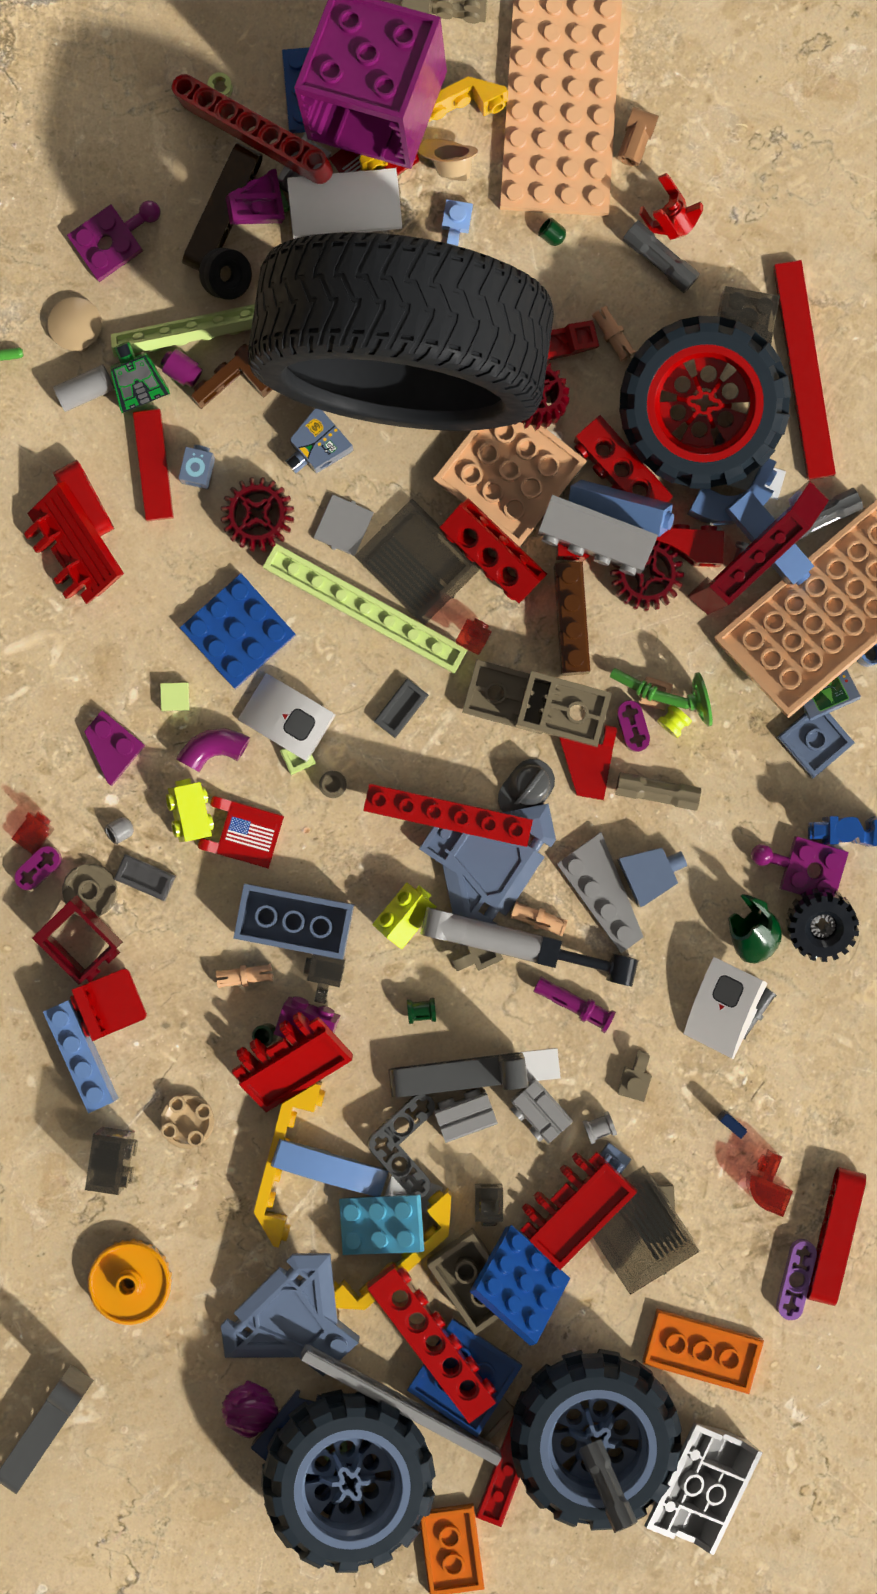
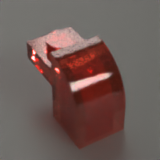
M767 1149L766 1155L762 1154L758 1160L757 1170H759V1173L755 1174L747 1171L746 1187L749 1195L761 1208L783 1217L793 1190L786 1185L773 1181L782 1156L777 1152Z

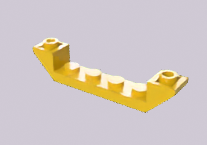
M468 76L440 90L429 122L443 118L447 112L455 108L465 107L473 99L483 116L490 113H498L507 105L508 90L503 85ZM361 155L359 159L361 171L380 170L388 165V162Z
M319 1081L283 1102L280 1108L254 1209V1214L273 1247L279 1248L282 1240L287 1241L291 1225L286 1224L288 1216L267 1211V1208H273L276 1192H272L274 1181L279 1182L282 1170L272 1167L271 1163L279 1139L290 1141L289 1138H286L288 1127H294L297 1112L293 1111V1107L314 1112L316 1106L322 1107L326 1091L321 1090L322 1082Z
M448 1188L444 1192H441V1190L436 1191L427 1200L430 1203L427 1206V1212L439 1225L437 1227L431 1225L423 1232L424 1251L401 1253L402 1258L395 1263L398 1268L403 1266L409 1272L449 1236L451 1191ZM389 1262L379 1273H381L384 1269L390 1266L393 1262ZM345 1280L339 1284L336 1281L334 1282L336 1308L366 1310L376 1301L367 1289V1282L359 1289L361 1293L359 1296Z

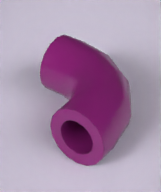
M227 728L209 729L191 738L179 752L176 760L198 772L214 756L223 755L238 761L246 750L251 737Z

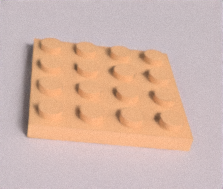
M519 422L516 425L472 430L434 477L433 481L461 503L469 498L520 547L544 517L552 495L560 497L586 464L587 460L542 426L535 431L532 425H529L524 430L523 423Z

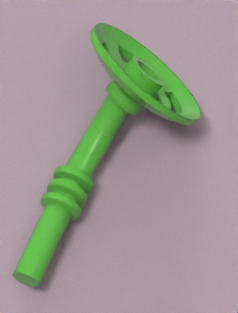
M617 668L612 670L610 678L637 691L636 694L638 696L642 694V698L645 699L647 697L648 701L654 700L679 708L690 709V711L696 710L706 726H712L713 719L710 700L705 682L699 672L694 674L692 694H688L687 698L660 691L657 686L652 687L651 683L647 684L646 680L641 682Z

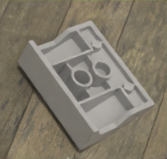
M694 1422L681 1448L677 1471H670L665 1481L670 1488L659 1503L655 1502L644 1526L672 1539L677 1536L690 1541L714 1555L762 1456V1452L745 1438L726 1430Z

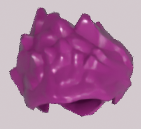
M249 1380L244 1385L231 1390L222 1402L223 1408L221 1411L226 1426L235 1431L239 1436L249 1439L266 1430L268 1425L278 1415L275 1399L268 1389Z

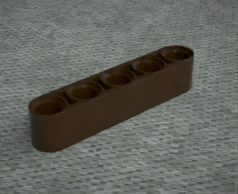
M238 142L234 145L187 245L182 259L183 264L199 271L200 264L207 253L216 248H223L233 224L230 225L226 197L232 191L246 186L248 182L255 179L262 163V153Z

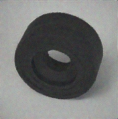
M216 248L207 253L203 258L199 268V278L203 288L210 295L225 300H232L242 296L249 288L252 280V269L248 259L241 252L229 248ZM224 266H228L231 270V276L229 280L224 282L220 277V272Z

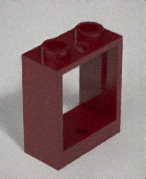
M77 895L32 937L78 985L85 979L90 983L101 972L98 966L104 960L109 964L120 953L117 948L123 943ZM74 912L109 945L86 969L51 936Z

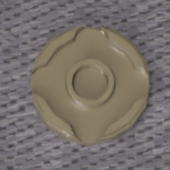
M83 864L72 869L65 877L62 885L65 904L77 895L98 917L106 914L114 906L118 896L117 883L114 880L113 874L105 867L97 864Z

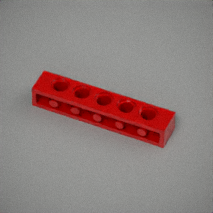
M370 783L363 808L365 812L524 847L528 845L533 822L532 819Z
M392 1263L367 1282V1289L470 1424L496 1404L494 1393L497 1391L487 1377L483 1380L477 1371L480 1368L470 1355L466 1358L460 1349L463 1346L454 1333L449 1335L443 1326L446 1323L437 1311L432 1313L426 1304L429 1303V1300L420 1288L415 1290L410 1284L412 1278L403 1266L398 1268L395 1263ZM402 1290L407 1293L408 1297L402 1302H397L392 1298L394 1292ZM413 1313H421L425 1318L423 1322L414 1324L409 1320V1317ZM437 1335L441 1338V1342L437 1346H430L426 1343L427 1338ZM447 1358H455L458 1364L454 1368H446L443 1362ZM465 1380H471L475 1383L471 1390L466 1391L460 1388V1384Z

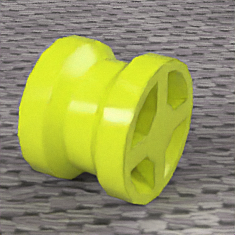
M670 705L667 708L668 713L665 716H661L657 722L668 733L678 738L683 727L689 726L692 720L678 707Z

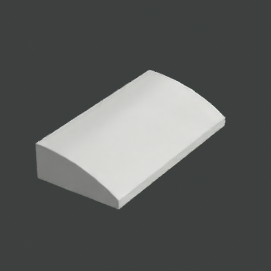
M396 168L334 173L323 184H316L303 176L287 178L293 239L316 234L402 229Z

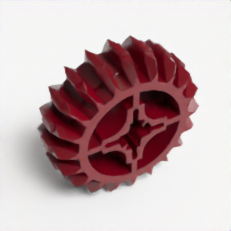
M551 363L546 367L543 396L539 407L530 418L521 422L523 423L524 430L529 425H532L535 431L540 426L546 429L550 424L554 425L566 412L570 399L568 397L570 388L565 386L566 378H559L560 370L553 371L551 369ZM546 396H550V399H551V405H550V406H548L547 403H546V401H547Z
M251 477L249 478L250 486L246 487L245 483L240 481V491H237L234 487L230 488L234 497H224V500L230 506H221V511L229 515L221 517V522L230 523L224 528L225 533L235 531L230 537L232 542L241 538L239 542L240 548H244L250 542V551L254 552L256 544H259L263 552L266 551L265 543L269 542L272 548L276 546L273 540L276 537L281 542L285 541L281 531L290 533L291 528L285 525V523H294L295 520L294 517L286 514L292 513L295 510L293 506H285L291 501L289 495L281 498L285 492L283 487L274 491L276 488L275 481L272 480L268 487H266V479L264 477L260 478L259 485H256L255 479ZM253 494L270 496L257 503L246 498ZM277 502L280 508V516L275 526L268 518V515L273 509L272 506ZM241 503L246 509L247 514L242 520L243 523L238 527L236 511ZM250 507L258 512L264 510L261 513L265 522L257 517L251 519L254 516ZM257 526L269 531L263 535H250L246 533Z
M655 542L644 568L645 570L651 562L650 575L654 578L650 577L642 586L644 574L636 573L633 576L638 582L636 592L628 585L625 573L619 570L620 566L611 563L612 566L619 568L618 570L610 571V576L618 577L617 580L611 582V586L621 587L615 593L617 597L623 593L627 595L623 604L627 605L632 599L635 601L633 604L634 610H637L639 604L643 603V611L647 612L650 603H652L655 610H658L660 608L659 600L667 606L670 603L667 595L671 598H676L678 594L672 587L680 589L683 585L675 580L684 577V572L676 571V569L682 567L683 562H673V559L678 556V552L675 551L669 555L667 551L670 549V545H665L662 549L659 547L661 542ZM657 557L665 563L669 577L664 576L665 574L657 569ZM650 584L666 585V588L658 594L644 595Z

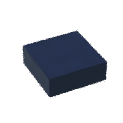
M722 1110L716 1117L740 1139L747 1133V1129L725 1110Z

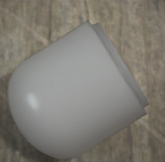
M120 817L106 825L105 831L114 844H119L132 836L134 828L129 819Z

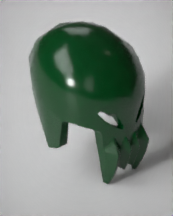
M742 894L740 897L751 909V912L745 918L733 913L728 918L729 931L734 949L741 960L756 964L771 957L778 949L782 938V931L778 919L768 910L766 902Z

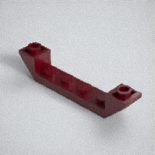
M810 480L806 482L789 499L790 507L713 580L709 577L705 578L688 597L707 615L730 605L811 529L829 499Z

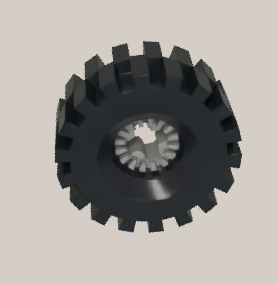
M818 888L811 889L813 894L807 895L805 891L801 894L802 899L800 901L795 899L792 902L794 908H789L787 912L789 919H786V926L795 949L798 948L799 953L804 957L807 954L810 960L816 961V958L820 957L821 962H828L827 957L832 956L833 961L839 959L837 954L842 951L846 955L849 952L847 946L851 945L853 947L856 943L854 936H859V929L857 927L859 920L849 900L846 897L843 898L841 893L836 890L834 893H831L829 888H823V892H819ZM821 918L829 922L825 924L824 929H819L818 925H815V923H819Z

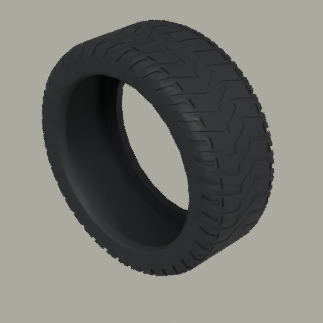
M340 232L304 236L288 240L274 247L260 267L248 347V361L254 376L274 391L307 406L340 416L378 424L427 430L470 431L504 427L527 420L536 412L541 403L554 317L553 305L547 290L527 273L498 259L463 247L429 239L385 233Z

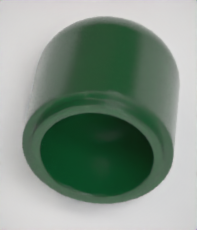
M548 218L538 232L539 236L551 246L560 245L566 238V229L553 218Z
M270 1023L257 1026L252 1032V1039H259L267 1047L278 1038L277 1035H274L276 1027Z

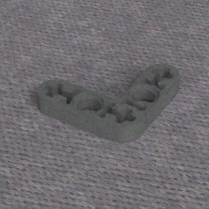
M426 1094L411 1097L374 1131L368 1139V1148L401 1187L409 1195L421 1194V1198L430 1191V1181L400 1147V1144L434 1112V1101ZM418 1099L420 1101L427 1100L426 1108L428 1110L425 1113L422 1111L417 1112L414 1116L418 1118V1121L414 1123L412 1117L405 1113V1110L409 1108V1111L413 1112L418 1107L415 1103ZM399 1117H405L409 1122L408 1129L403 1133H398L394 1129V1121ZM377 1137L380 1139L387 1138L385 1145L390 1151L394 1147L397 1149L396 1152L389 1155L386 1162L383 1160V1157L387 1156V1154L380 1148L377 1150L374 1148L377 1144L375 1142ZM399 1156L405 1158L407 1163L405 1170L395 1172L391 1165L393 1159ZM412 1168L416 1171L411 1173V1175L418 1181L424 1180L421 1184L423 1187L422 1191L414 1190L412 1192L413 1183L408 1178L404 1182L401 1180L402 1177L409 1174Z

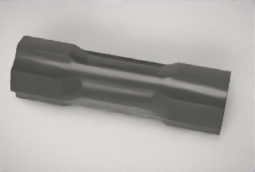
M639 220L625 234L623 241L638 254H642L683 293L698 279L700 273L685 260L680 259Z
M853 487L829 500L811 529L800 539L836 520L843 519L862 510L863 503L855 488Z
M602 1439L580 1448L578 1451L594 1481L614 1533L636 1524L638 1521L613 1471Z

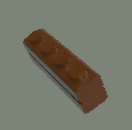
M583 561L555 563L553 568L561 676L589 674L590 657Z

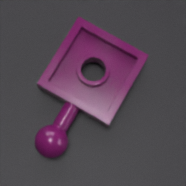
M151 200L145 201L140 205L139 213L124 223L113 205L110 204L67 236L96 279L101 282L143 252V249L131 232L144 222L153 223L157 221L161 210L156 202ZM105 236L111 237V247L106 250L100 249L98 246L100 239Z
M794 836L788 857L773 853L772 849L766 844H758L752 849L751 858L759 866L772 863L785 867L779 889L798 895L806 891L807 895L813 894L811 889L818 888L819 892H823V888H829L831 893H834L835 890L838 891L849 852ZM815 862L820 866L821 872L818 877L811 878L807 873V868L811 863Z

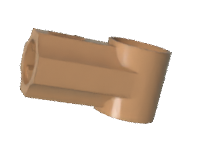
M633 106L625 128L626 134L617 156L618 160L631 167L639 166L648 139L651 140L659 115Z

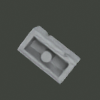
M536 1078L528 1083V1087L521 1089L511 1098V1102L514 1105L511 1108L512 1112L521 1121L524 1118L528 1120L532 1125L529 1130L539 1142L544 1139L549 1144L573 1122L571 1117Z
M475 1088L465 1092V1098L454 1101L453 1097L438 1102L439 1107L434 1109L445 1143L498 1124L486 1090L480 1092L479 1088Z

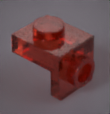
M475 618L474 621L467 619L456 639V644L476 655H480L492 631L488 629V624Z

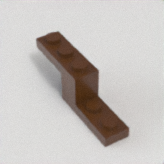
M243 344L234 353L235 357L230 362L221 363L214 370L215 375L208 381L202 380L194 387V393L191 396L201 409L241 374L245 376L263 398L273 390L260 382L252 373L248 361L249 345Z

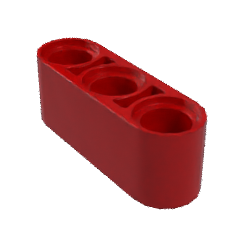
M78 460L53 472L57 483L65 481L100 537L115 529Z

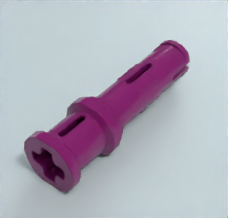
M542 976L533 990L534 993L542 995L561 1007L574 1012L579 1016L580 1021H588L601 1028L603 1033H606L616 1013L614 1010L608 1011L596 1005L593 999L586 1001Z

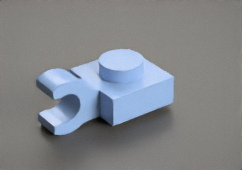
M446 199L442 229L449 230L448 244L458 246L460 232L469 233L473 210L472 203Z

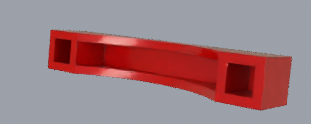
M675 524L673 528L656 539V541L661 542L660 547L664 548L665 545H670L669 550L672 552L677 551L678 555L691 566L720 567L723 564L724 531L717 530V526L705 525L701 526V530L690 529V525ZM557 544L556 560L584 561L591 556L586 553L583 556L575 555L567 550V546Z

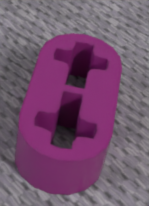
M632 700L625 701L617 710L619 726L626 747L630 751L640 752L646 749L650 742L642 708L637 702ZM625 706H630L631 710L636 709L637 714L633 716L634 725L630 724L628 717L622 716V713L626 711ZM636 727L637 734L644 736L641 747H637L636 743H630V739L634 737L632 728Z
M46 846L35 852L16 871L15 882L17 886L24 890L38 887L61 864L62 857L59 850L55 847ZM43 853H53V865L45 864L41 868L39 864L45 859ZM36 869L37 872L32 876L33 884L30 882L24 884L22 881L25 878L23 872L30 873Z

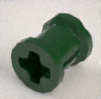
M435 998L419 1002H412L411 999L407 1000L409 1024L422 1020L436 1022Z

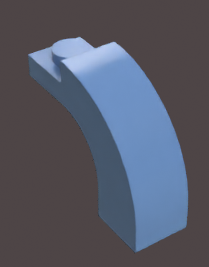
M770 458L762 467L760 466L750 488L747 490H750L763 506L774 492L765 487V484L770 486L777 474V471L773 470L777 462ZM700 489L687 515L712 525L735 524L724 509L741 494L725 496L711 489Z

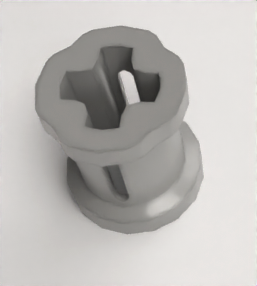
M608 1111L602 1117L589 1122L587 1120L583 1121L591 1145L599 1138L610 1134L613 1136L617 1135Z

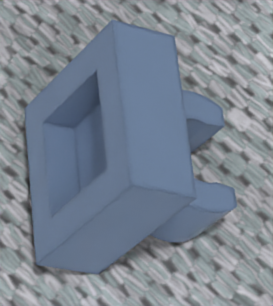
M609 1142L600 1152V1155L620 1174L631 1161L629 1156Z

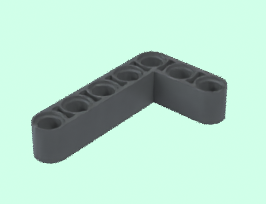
M520 1052L389 1069L392 1097H406L502 1085L503 1090L528 1087L525 1057Z
M70 1365L0 1468V1484L13 1493H18L94 1381L92 1378L73 1365Z

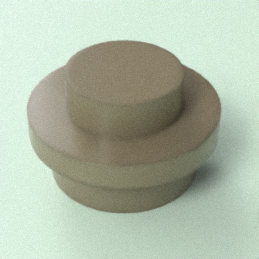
M337 771L326 772L319 781L321 792L329 798L340 797L347 787L345 777Z

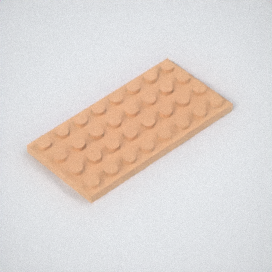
M513 0L500 210L608 216L622 0Z
M877 500L808 558L814 567L809 571L811 575L800 585L796 583L794 585H787L784 580H781L714 637L717 644L787 718L792 716L877 644Z

